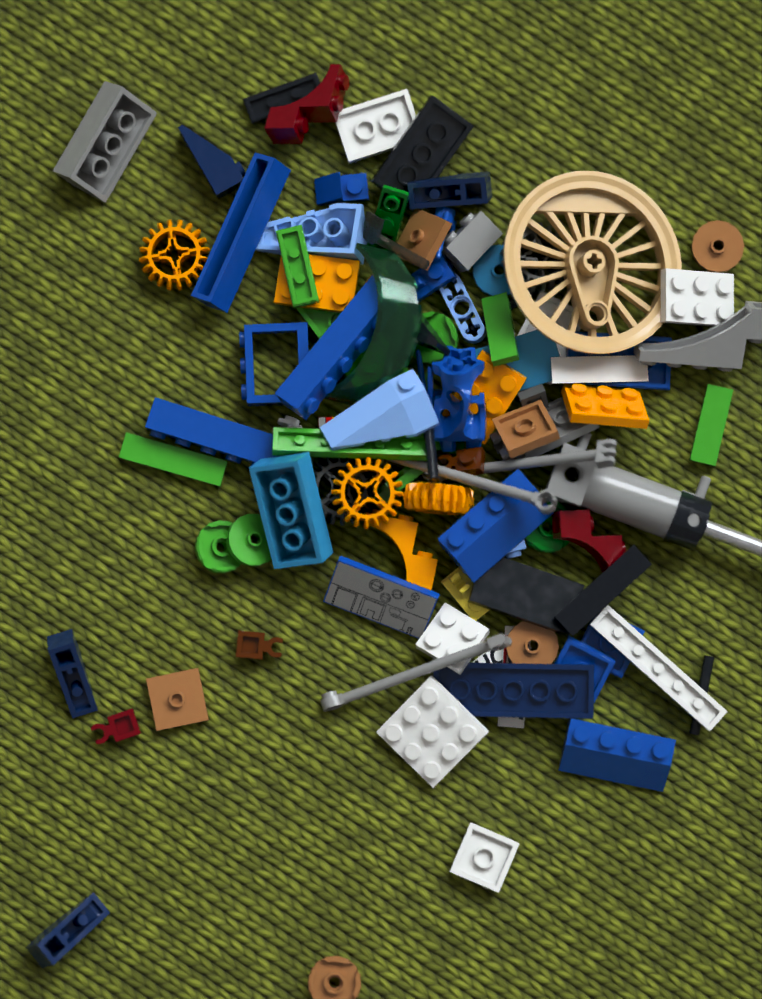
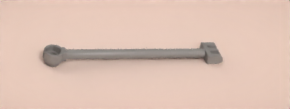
M614 439L598 440L594 450L487 462L484 464V473L595 460L598 468L613 467L615 465L614 457L616 456L617 441ZM423 472L422 477L425 482L430 483L428 473ZM439 476V482L437 483L440 484L442 481L447 480V478Z
M371 459L370 465L375 466L377 459ZM381 459L379 467L383 469L387 461L428 473L427 461ZM438 465L440 477L532 503L543 514H549L556 509L557 499L554 493L549 490H542L539 493L534 491L533 493ZM549 501L552 503L548 507H543L545 502Z
M498 634L487 638V641L343 694H337L336 690L326 692L321 695L322 709L324 712L335 710L349 702L486 652L504 649L512 644V639L506 635Z

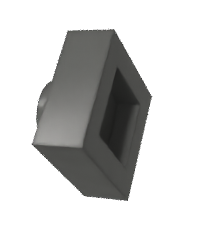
M542 384L517 393L521 407L541 399L545 408H549L546 391Z

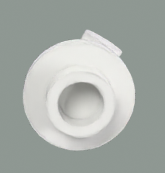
M285 416L284 419L279 418L277 422L280 426L286 428H303L299 425L300 421L291 416Z

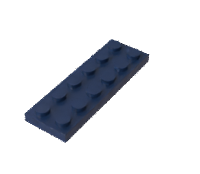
M469 662L461 675L448 667L434 671V678L473 716L594 718V665Z

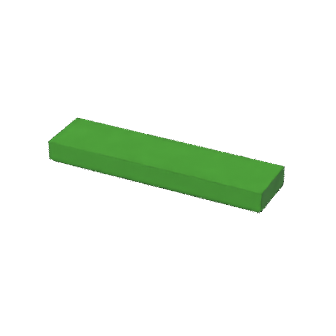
M127 432L119 454L120 459L221 487L228 461Z

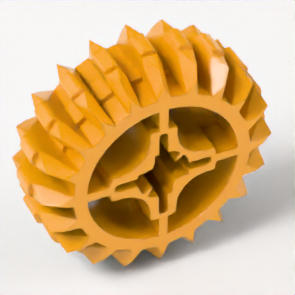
M167 220L168 228L164 229L163 225L158 223V233L153 229L149 230L150 235L153 237L152 239L143 237V242L149 246L139 248L141 253L147 254L140 257L139 261L143 264L148 263L142 268L144 273L153 271L148 277L151 282L158 277V287L161 288L166 281L167 290L171 291L173 283H176L177 289L180 291L182 290L181 282L186 281L187 286L190 288L192 287L190 278L193 277L196 281L198 280L199 275L197 271H202L204 266L201 263L205 264L208 258L202 255L210 253V248L201 247L207 243L206 237L197 239L201 234V230L196 229L191 233L193 228L191 223H188L185 229H183L182 220L177 221V227H173L172 220ZM176 235L189 239L196 248L189 249V247L179 246ZM168 237L167 248L158 251V254H154L158 243ZM173 243L178 254H182L181 257L178 256L179 259L176 260L177 267L174 261L172 260V257L168 256V254H171V251L173 250ZM196 256L192 267L188 271L181 273L183 262ZM154 262L170 264L174 275L161 272Z
M366 457V465H361L360 458L355 459L356 468L353 469L352 465L348 462L346 464V468L349 470L347 474L343 470L338 471V474L344 479L342 481L334 479L333 484L340 486V490H331L332 495H340L339 499L333 500V505L342 504L343 507L338 509L337 514L341 515L346 511L348 513L344 519L346 523L353 517L355 518L354 527L356 528L359 526L360 520L365 521L364 529H369V521H373L375 528H379L378 519L382 518L385 524L389 523L386 514L389 513L395 517L397 512L392 509V506L401 507L402 505L400 501L395 500V497H403L404 495L402 491H395V488L402 486V481L393 483L392 479L396 478L398 473L395 471L390 475L387 474L391 467L390 464H386L383 469L379 468L381 459H377L375 466L370 465V457ZM362 472L377 474L367 483L360 482L354 478L355 475ZM383 479L387 482L390 490L388 503L382 500L377 493V488ZM347 484L351 485L358 493V498L352 507L348 505L345 498ZM358 486L364 489L373 486L374 491H372V494H375L374 498L367 497L359 504L363 493L360 492L361 490ZM368 503L382 509L378 513L371 515L358 513Z
M428 482L408 483L403 495L404 508L407 510L450 516H464L474 507L475 501L474 491L471 488Z

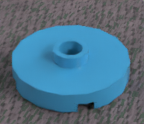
M503 245L491 246L473 265V277L477 287L489 296L504 292L511 295L504 273L497 275L494 272V268L497 266L504 269V266L500 265L503 260V256L500 255V251L504 248Z

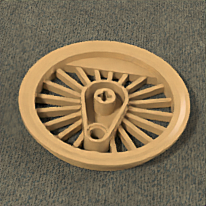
M574 171L555 176L537 186L523 199L515 210L505 235L503 248L504 271L512 297L525 318L540 333L553 342L578 352L610 354L640 344L662 326L661 270L665 268L682 270L680 249L673 228L665 214L644 191L620 177L597 171ZM533 214H543L564 242L531 219ZM556 215L565 216L572 237ZM574 215H581L582 236ZM589 215H596L592 236H590ZM616 216L604 236L599 237L604 217ZM624 216H634L639 223L613 244L609 243L608 240ZM526 227L530 228L561 252L523 239ZM641 228L646 231L651 242L619 253L616 252V247ZM522 247L560 261H521L520 250ZM654 249L657 263H619L621 258ZM521 268L561 269L562 271L524 282ZM618 270L658 271L657 285L620 273ZM562 277L564 278L562 283L537 302H534L528 291L529 288ZM616 280L654 293L655 296L651 306ZM566 286L567 293L551 317H547L539 307ZM614 291L645 313V316L638 324L614 294ZM569 300H571L573 311L567 330L555 322ZM612 306L630 328L629 330L618 334L610 313ZM589 311L596 314L597 321L591 319ZM577 324L581 329L588 332V336L575 333ZM605 324L609 336L597 337L596 330Z

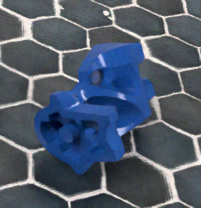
M447 346L450 350L449 356L444 355L442 361L432 362V370L435 375L440 376L443 386L442 395L435 396L434 411L439 421V426L434 427L435 442H440L443 452L455 451L457 447L456 441H466V449L481 447L482 441H485L487 429L484 392H479V395L472 396V385L476 378L483 373L485 363L476 358L475 347L457 349L453 346ZM451 392L459 393L462 400L457 399ZM473 403L478 405L477 414L470 411V406ZM447 409L450 412V416H443L442 410Z

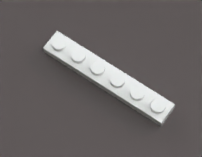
M609 605L589 624L708 731H711L728 712Z

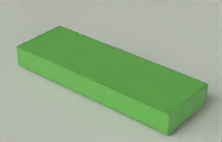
M302 225L277 230V239L293 308L320 303Z
M507 292L482 298L493 366L518 361L519 354Z
M707 384L689 461L712 467L716 466L733 389Z

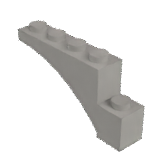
M745 301V306L738 312L706 331L674 341L640 343L634 346L633 353L642 364L650 366L656 365L657 362L666 363V365L676 368L682 367V365H691L693 368L701 370L707 369V366L717 367V369L727 372L733 369H742L746 340L752 343H762V302Z

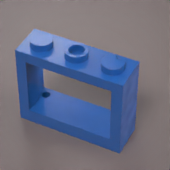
M307 322L244 325V332H239L240 348H245V358H240L241 374H246V384H241L242 400H247L248 407L283 405L276 395H255L253 334L297 332L299 364L309 352Z

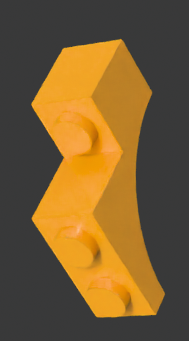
M372 509V513L366 512V515L375 514L381 510ZM398 514V519L388 517L389 523L387 524L383 522L382 518L378 519L379 528L376 529L386 534L401 552L406 568V581L432 591L438 559H433L432 553L418 551L417 555L412 554L418 523L413 522L414 517ZM369 521V526L375 528L374 522Z

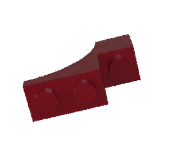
M331 64L322 82L305 97L287 105L270 107L264 129L273 144H302L304 135L308 132L309 123L337 122L339 113L343 110L345 92L349 89V77L345 74L341 64Z
M590 510L553 512V539L566 540L584 548L596 560L602 573L626 552V545L622 541V535L592 536L594 519L590 516Z

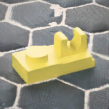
M459 567L441 581L465 613L475 621L490 610L468 602L474 583Z

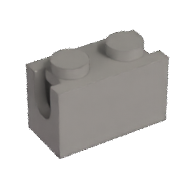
M479 211L477 214L469 212L459 222L462 226L456 233L451 231L445 237L442 254L460 273L468 271L503 234L482 211Z

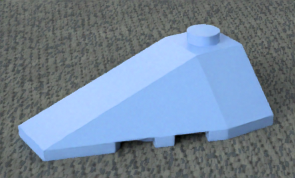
M336 203L329 205V208L323 210H310L305 215L294 218L285 217L268 222L256 248V251L281 255L276 231L302 225L308 254L358 260L360 265H363L367 246L363 204Z
M411 369L390 379L325 423L320 427V430L330 448L338 450L362 446L366 442L382 440V442L391 441L390 438L416 437L439 426V421L423 384L415 371Z

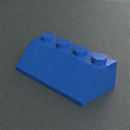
M519 469L502 482V484L529 492H538ZM490 492L438 538V544L468 578L475 583L554 513L543 514L532 503ZM545 502L543 507H548V504Z
M568 718L558 771L663 792L670 771L676 740Z

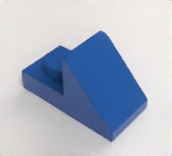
M340 172L314 179L317 206L369 200L366 173L340 175Z

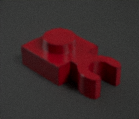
M133 708L108 716L109 725L95 724L91 727L92 731L102 729L104 732L103 738L96 740V744L107 742L112 735L115 742H119L142 734Z

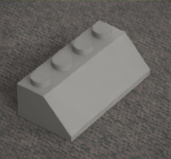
M104 81L53 172L70 184L106 203L157 112L122 86Z

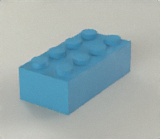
M309 452L263 458L249 467L274 569L323 563L333 554V548Z

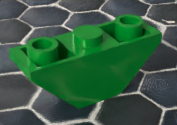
M383 185L366 246L367 251L391 257L409 200V192Z

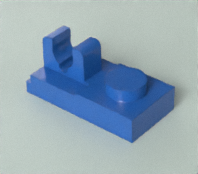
M441 254L439 260L434 258L427 271L422 268L418 269L403 279L400 286L408 299L416 305L456 279L457 276L446 257Z

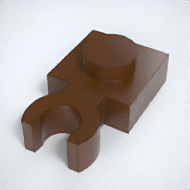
M483 447L457 450L456 457L447 454L439 456L441 464L446 465L445 467L471 475L484 474L485 451Z
M238 630L236 657L263 660V652H268L270 656L275 658L282 657V653L273 652L272 645L276 642L283 643V639L274 637L269 641H264L265 633Z

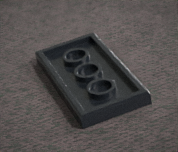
M430 95L371 179V182L380 189L383 188V185H387L408 192V182L438 178L474 126L436 97ZM408 200L406 208L413 212L414 209H410V204Z
M502 558L473 584L468 602L568 636L570 633L555 618V615L583 591L584 585L507 558Z

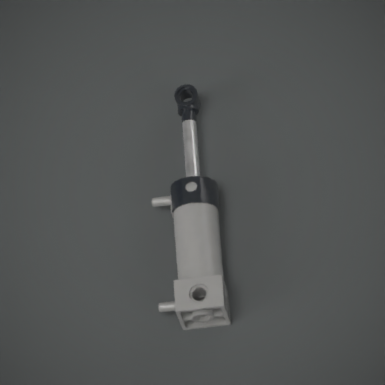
M589 432L580 436L576 447L564 443L558 454L586 451L592 434ZM595 460L554 465L545 490L554 493L557 502L576 510L582 507L659 536L665 541L692 551L695 550L699 540L705 535L762 557V540L709 520L712 501L705 499L711 478L707 476H701L696 492L693 494L685 490H676L615 466L598 468ZM565 471L574 472L577 477L576 482L567 481L564 475Z

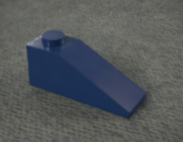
M184 125L178 127L183 140L217 199L219 200L237 190L246 173L241 163H234L231 156Z
M490 172L465 173L407 183L410 209L486 204L492 199Z
M70 629L47 636L48 652L72 718L98 711L73 630Z
M93 892L46 928L25 948L42 968L54 966L110 912Z

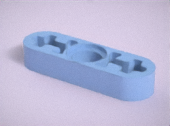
M455 273L457 278L452 280V282H458L454 285L458 296L453 297L449 288L444 289L447 284L439 290L463 338L468 343L477 344L484 339L486 330L461 278ZM461 301L469 304L468 312L463 315L455 312L456 304ZM471 319L475 328L480 327L477 330V336L473 337L472 334H466L470 331L466 320Z

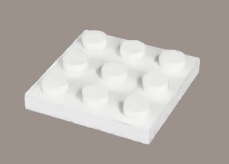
M432 675L376 731L432 788L489 732Z

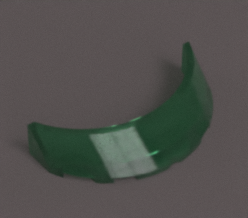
M357 243L356 249L368 262L377 288L378 313L376 325L368 349L359 364L324 398L350 406L390 379L397 377L403 367H408L418 343L417 336L420 333L422 321V307L418 304L416 292L418 286L415 278L410 275L408 269L401 261V257L392 251Z

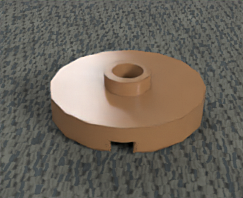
M719 220L707 222L698 229L693 237L691 244L692 256L698 266L707 271L715 273L727 272L735 267L743 256L744 242L742 235L736 227L728 222ZM720 242L723 246L722 250H716L714 243Z
M522 621L515 625L507 635L512 639V644L506 647L507 656L511 663L552 664L557 657L559 644L554 631ZM529 641H535L537 643L536 650H529Z
M338 955L327 956L319 960L312 967L308 977V989L313 999H356L361 988V977L356 965L349 959ZM331 978H338L340 984L337 987H332L329 983Z

